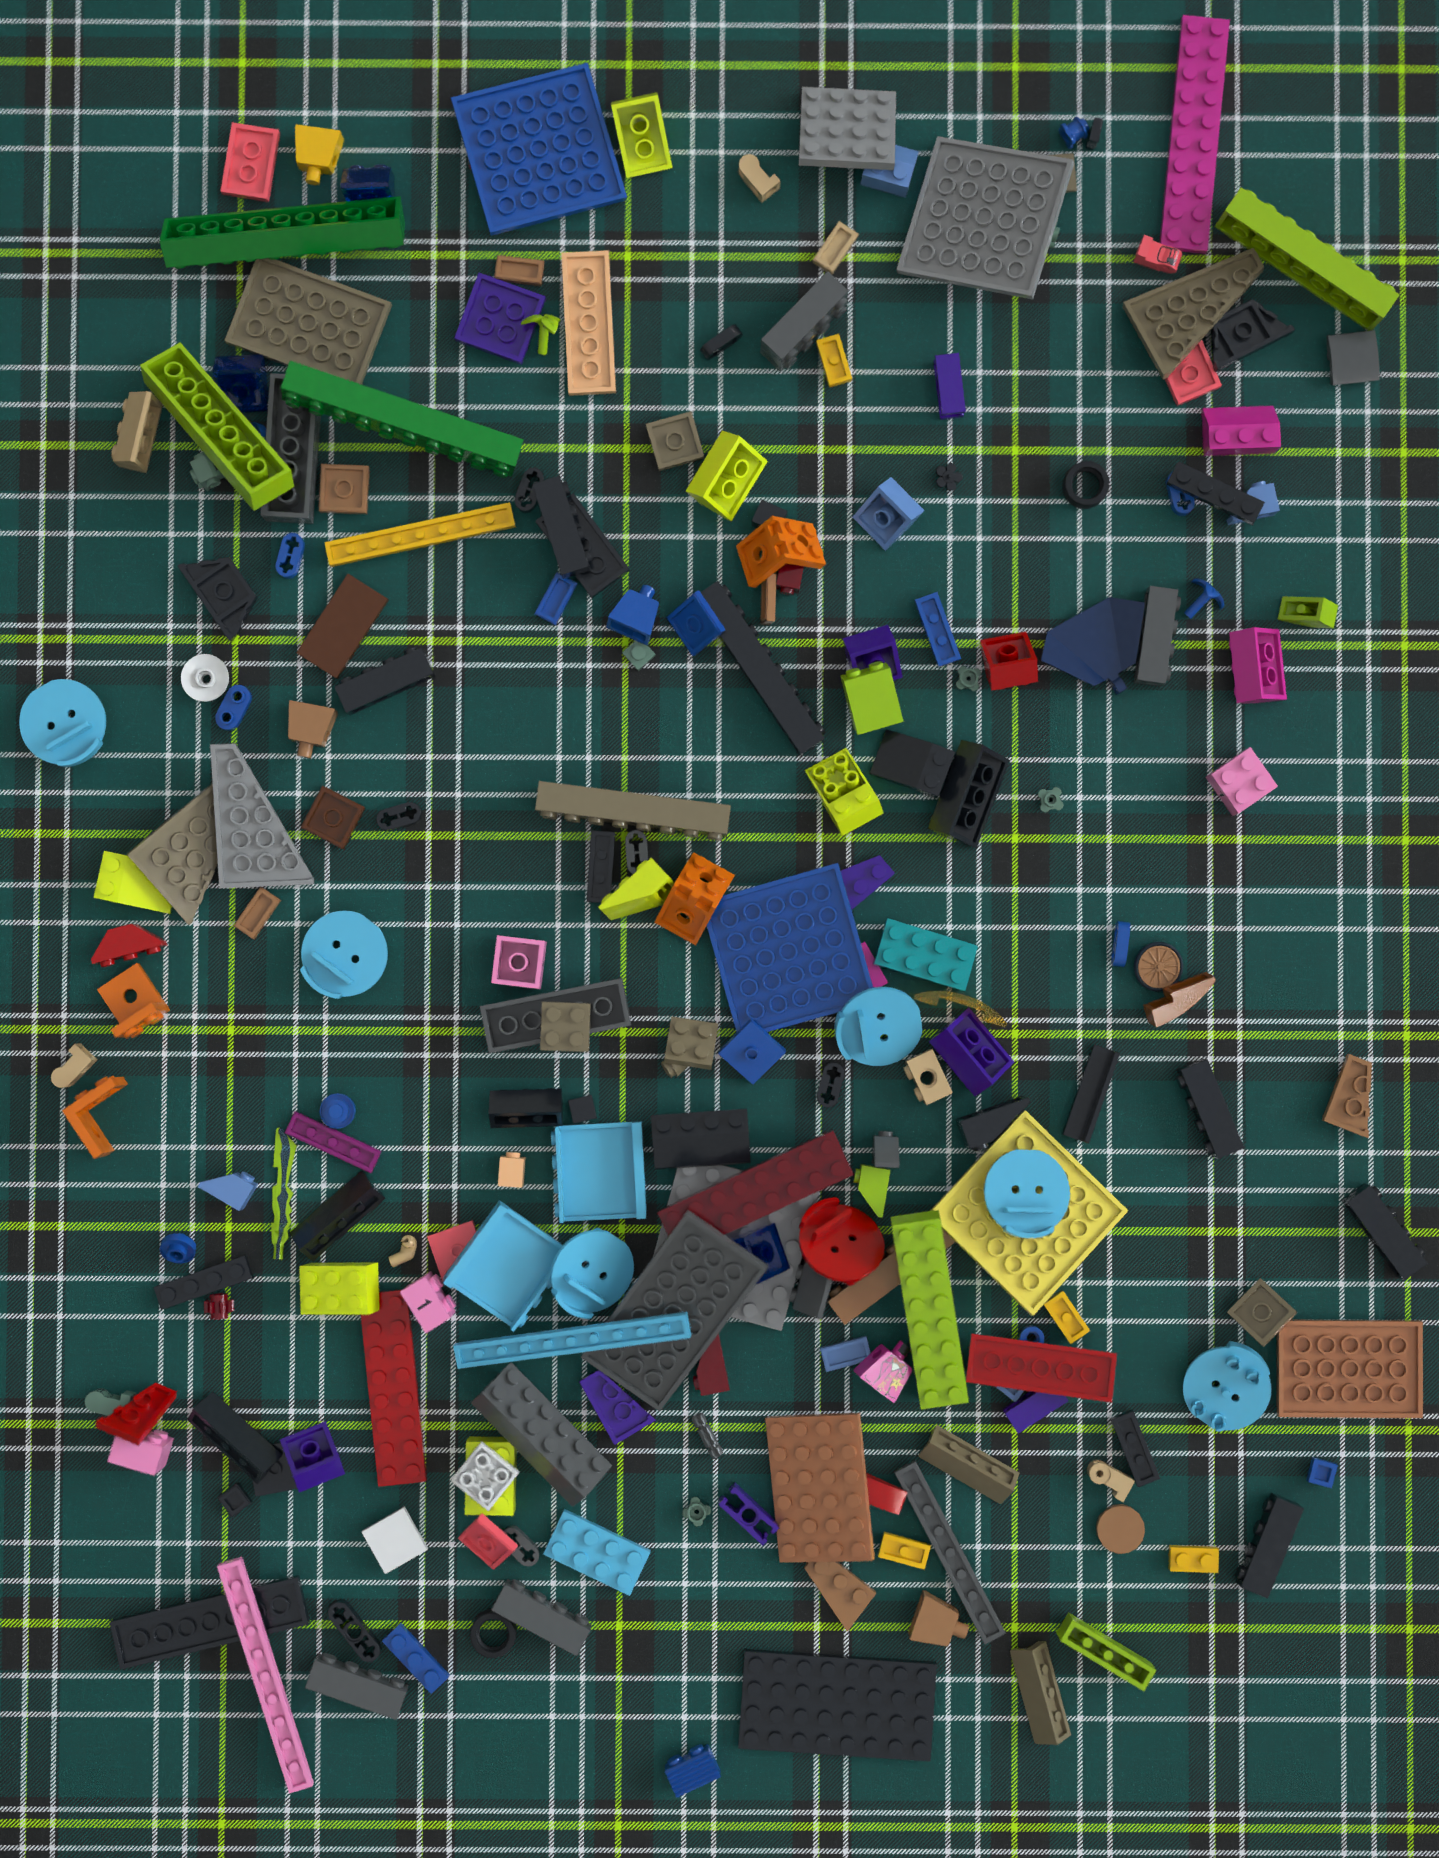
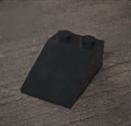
M886 729L869 774L936 799L942 789L955 751Z
M1022 1095L955 1119L964 1145L975 1151L989 1147L988 1143L992 1142L1030 1103L1029 1097Z

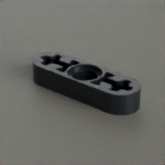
M343 1599L334 1601L328 1610L329 1619L363 1661H375L381 1652L379 1640L348 1601ZM336 1606L339 1609H341L342 1607L345 1609L343 1615L347 1620L350 1616L353 1618L350 1619L345 1626L342 1625V1623H344L345 1621L344 1617L341 1614L338 1616L335 1615V1611L337 1610ZM350 1625H358L361 1628V1635L358 1637L351 1636L348 1632ZM364 1635L367 1636V1638L364 1641L367 1644V1646L370 1647L373 1645L375 1647L373 1651L374 1654H372L371 1652L367 1654L365 1653L366 1645L363 1643V1641L360 1645L357 1644V1642H360L363 1639Z

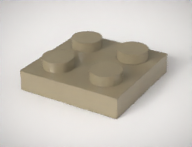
M691 411L646 424L659 471L704 459V453Z
M542 1002L540 1050L589 1052L591 1003Z
M671 1016L664 1063L711 1070L718 1023Z
M1261 1278L1227 1311L1263 1347L1297 1314Z

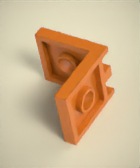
M771 516L736 545L749 587L756 588L786 563L821 569L826 565L823 550L820 547L813 523ZM762 550V557H761V559H760V558H759V554H760V551Z
M693 852L672 886L654 923L696 945L735 875ZM700 878L707 880L708 883L702 881ZM680 913L686 914L689 919L682 917Z
M139 963L134 964L97 989L119 1022L117 1026L111 1029L116 1038H135L144 1032L143 1027L149 1024H156L164 1018V1013L170 1011ZM129 989H133L137 993V999L133 1003H129L125 998V994Z
M106 1076L95 1083V1089L81 1092L74 1097L76 1100L74 1103L62 1110L94 1159L107 1156L115 1150L89 1110L128 1085L123 1076H111L109 1078Z

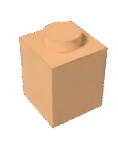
M506 1152V1156L500 1157L498 1186L519 1188L524 1186L526 1157H520L519 1152Z

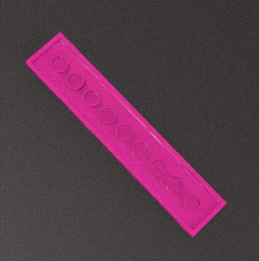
M1183 15L1181 18L1160 244L1177 248L1181 252L1206 254L1208 251L1229 19Z

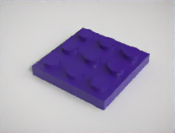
M479 272L454 339L459 343L522 365L537 323L531 322L521 325V322L531 315H540L546 297Z

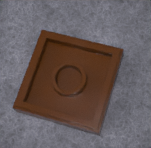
M322 785L300 828L344 850L365 807Z

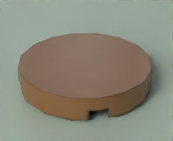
M1116 1504L1111 1505L1099 1515L1096 1523V1532L1105 1548L1111 1552L1123 1554L1137 1549L1143 1541L1145 1527L1140 1514L1132 1507Z

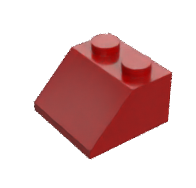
M1026 631L980 640L986 677L991 691L1038 682L1037 657Z

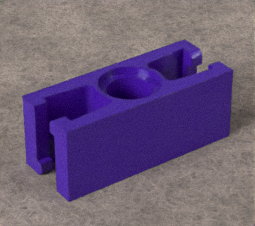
M959 353L935 355L933 365L940 420L962 418L966 409Z
M1029 1391L1018 1398L1016 1402H1012L1002 1410L1019 1434L1068 1402L1066 1396Z
M734 1482L729 1487V1490L732 1494L736 1493L743 1502L738 1508H735L722 1495L718 1499V1505L763 1546L767 1542L769 1534L766 1531L762 1534L755 1525L762 1519L771 1526L770 1532L774 1534L779 1529V1524ZM749 1508L755 1511V1516L747 1519L743 1517L742 1512Z

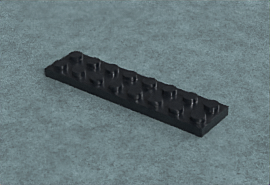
M299 1575L252 1586L267 1634L305 1626L310 1623ZM226 1593L125 1616L109 1622L120 1670L241 1641Z

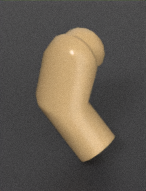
M404 1236L401 1240L400 1252L389 1256V1261L393 1268L413 1259L417 1248V1241L413 1236Z

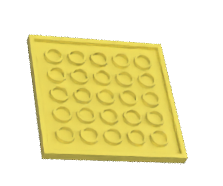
M1026 1110L1018 1115L930 1210H939L942 1229L1031 1316L1035 1315L1128 1212ZM1013 1150H1039L1050 1155L1063 1168L1069 1182L1070 1199L1066 1213L1054 1227L1053 1233L1039 1238L1026 1239L1014 1237L1003 1232V1228L989 1214L984 1200V1183L989 1169L1002 1155ZM1014 1185L1011 1189L1012 1192L1016 1194L1018 1187ZM1040 1186L1035 1188L1036 1193L1040 1194L1042 1192Z

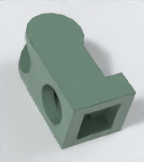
M98 1388L86 1396L85 1405L91 1412L109 1416L118 1406L121 1405L123 1407L131 1402L136 1392L127 1390L120 1396L110 1394L106 1389Z

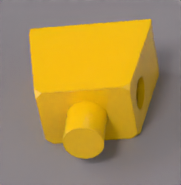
M295 125L296 163L301 171L307 172L306 183L319 185L321 174L332 175L334 173L344 143L340 130Z

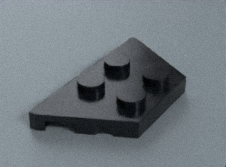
M1254 299L1226 312L1211 329L1214 371L1217 372L1292 334L1295 328L1290 324L1289 326L1283 324L1276 319V314L1265 310Z
M226 557L214 561L205 560L199 561V563H183L178 565L230 642L234 641L258 597L232 559Z

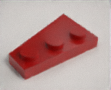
M155 1382L135 1395L133 1400L122 1407L120 1405L108 1417L98 1419L95 1428L139 1446L176 1399L177 1391Z

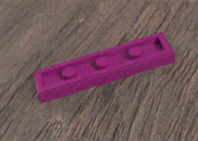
M297 1111L294 1112L285 1131V1134L369 1173L373 1172L382 1153L381 1150Z

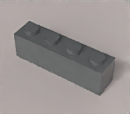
M1149 586L1145 591V607L1133 683L1162 687L1171 677V667H1168L1169 658L1173 657L1175 644L1171 642L1172 634H1176L1178 620L1174 619L1175 612L1179 611L1181 597H1178V589Z
M507 1579L492 1607V1611L577 1656L591 1630L592 1624L589 1623V1619L579 1613L576 1615L567 1611L568 1608L559 1602L554 1604L546 1600L547 1597L539 1591L535 1590L532 1592L526 1589L525 1584L519 1580L513 1579L511 1581Z
M329 1653L318 1654L305 1686L306 1689L397 1720L409 1685L405 1684L404 1680L397 1677L387 1678L382 1676L381 1672L374 1669L365 1670L359 1668V1665L355 1662L336 1660L337 1658Z

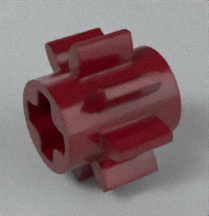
M228 1293L210 1294V1300L204 1301V1313H210V1319H227L228 1313L234 1311V1299L228 1300Z

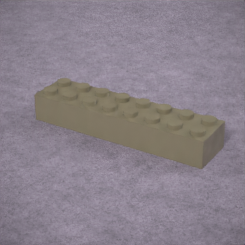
M539 781L535 810L544 819L556 820L557 816H562L568 822L580 823V819L588 820L589 824L604 826V822H609L615 828L627 829L628 825L636 826L637 830L651 832V828L660 829V833L674 835L675 831L684 832L685 837L698 838V834L708 835L707 839L722 841V837H727L731 805L544 781Z

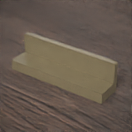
M938 1425L932 1429L928 1443L919 1453L921 1459L999 1504H1002L1014 1491L1020 1474L1018 1471Z
M1038 1641L1029 1648H1013L1010 1650L1034 1742L1036 1744L1058 1745L1071 1736L1047 1643L1046 1641Z

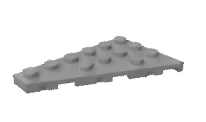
M236 743L211 744L219 888L314 884V877Z

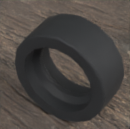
M1082 461L1075 464L1067 472L1063 480V493L1066 500L1072 506L1080 509H1090L1097 506L1105 498L1109 490V477L1106 470L1100 464L1092 461ZM1091 472L1098 478L1100 488L1094 497L1083 499L1074 493L1072 481L1078 473Z
M492 1608L484 1610L477 1615L472 1624L470 1632L472 1646L477 1653L487 1658L504 1656L515 1643L517 1634L516 1623L493 1612ZM490 1619H498L507 1627V1639L502 1645L497 1647L487 1646L480 1638V1627Z

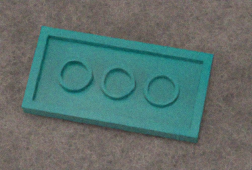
M887 918L873 965L965 992L978 946Z

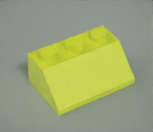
M721 431L686 492L703 506L732 521L768 461L740 436Z

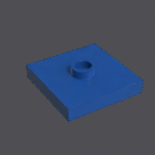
M700 591L694 592L666 617L692 656L701 652L726 630Z
M752 1019L718 1051V1054L751 1084H754L786 1053V1049Z

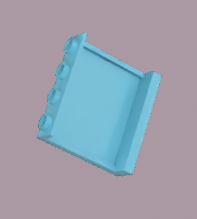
M642 1121L555 1126V1131H551L552 1146L556 1145V1155H552V1167L557 1169V1179H553L554 1193H558L559 1203H555L554 1208L555 1217H559L560 1223L565 1221L622 1218L646 1219Z
M499 1200L443 1277V1284L449 1288L454 1287L509 1325L514 1332L517 1327L521 1328L528 1319L526 1314L531 1307L536 1308L542 1300L541 1294L545 1288L549 1289L551 1287L550 1273L552 1263L563 1244Z

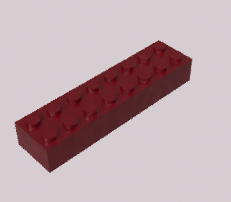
M831 1129L661 1208L657 1213L668 1236L687 1210L726 1235L854 1174L834 1131Z

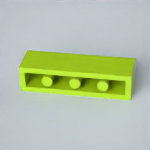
M1069 1612L1056 1632L1061 1642L1142 1691H1145L1156 1672L1150 1661Z

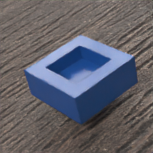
M1312 1457L1306 1480L1310 1483L1332 1488L1338 1465Z

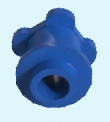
M1076 116L1073 118V122L1068 125L1062 123L1060 125L1061 128L1058 129L1067 147L1072 149L1076 141L1088 137L1089 126L1085 119H1080Z

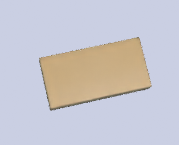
M839 221L812 262L826 272L828 271L830 274H833L857 239L858 233Z

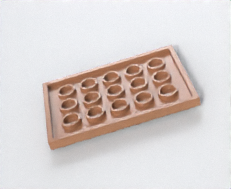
M1291 1319L1277 1333V1416L1423 1418V1322L1420 1320Z
M860 1413L766 1417L775 1521L779 1524V1529L776 1531L779 1562L873 1561L875 1557Z

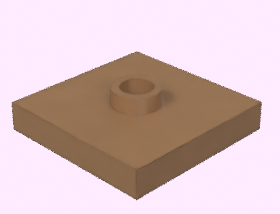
M321 464L319 512L368 514L370 467L364 465Z

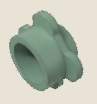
M961 666L958 669L959 680L956 682L957 688L960 690L963 688L971 689V691L978 690V680L981 675L980 669ZM969 676L971 680L967 681L966 677Z
M1054 787L1052 790L1047 791L1042 789L1038 792L1042 812L1046 813L1053 809L1059 811L1063 808L1064 804L1061 802L1060 795L1062 791L1060 788Z
M693 1497L690 1500V1505L683 1509L682 1514L684 1518H689L695 1526H701L706 1515L711 1513V1508L709 1505L701 1503L698 1497Z

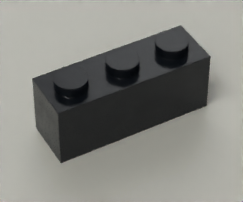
M502 1089L490 1091L488 1113L490 1127L563 1126L562 1089Z

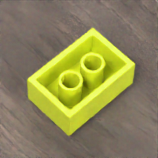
M378 1262L309 1263L299 1266L301 1315H368L380 1311Z
M469 1436L467 1439L466 1460L480 1442L483 1441L516 1468L517 1450L504 1437ZM516 1477L489 1511L465 1493V1515H481L483 1513L484 1515L513 1516L516 1510Z

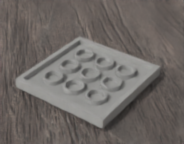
M802 87L799 165L894 170L896 91Z

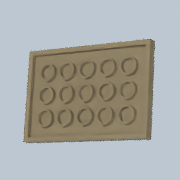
M268 258L257 259L254 262L225 342L288 366L291 360L362 385L392 303L278 260Z

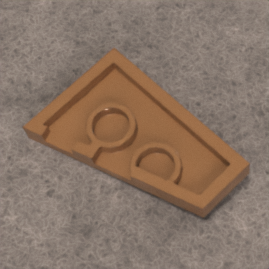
M1351 1054L1346 1055L1322 1121L1369 1138L1368 1117H1370L1371 1062Z
M807 1562L804 1566L805 1570L848 1632L876 1595V1591L839 1562Z

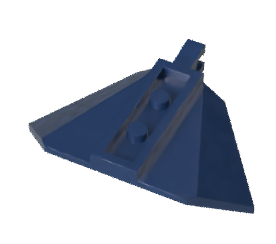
M1108 597L1047 631L1040 661L1093 687L1108 680L1115 694L1118 695L1127 689L1124 681L1118 674L1136 663L1145 602Z

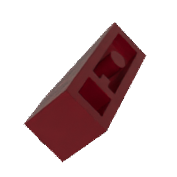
M719 1333L700 1357L697 1375L693 1376L695 1390H700L701 1396L730 1391Z

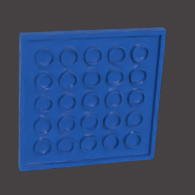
M588 63L451 97L490 236L627 200Z
M838 863L723 895L707 924L736 1032L750 1019L755 1021L766 1032L838 1013L853 996L873 988Z

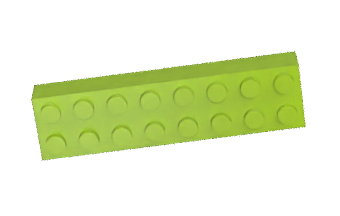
M1242 187L1239 189L1215 225L1217 229L1248 250L1254 248L1261 259L1368 331L1373 330L1383 320L1400 295L1395 292L1393 286L1377 280L1372 272L1358 267L1353 259L1342 256L1336 252L1332 245L1321 242L1313 232L1302 229L1296 225L1295 220L1291 217H1284L1277 212L1273 205L1262 202L1254 192L1248 189L1244 190Z
M181 342L140 365L146 386L253 511L294 487L291 469Z
M939 1210L891 1217L920 1407L921 1409L969 1403Z

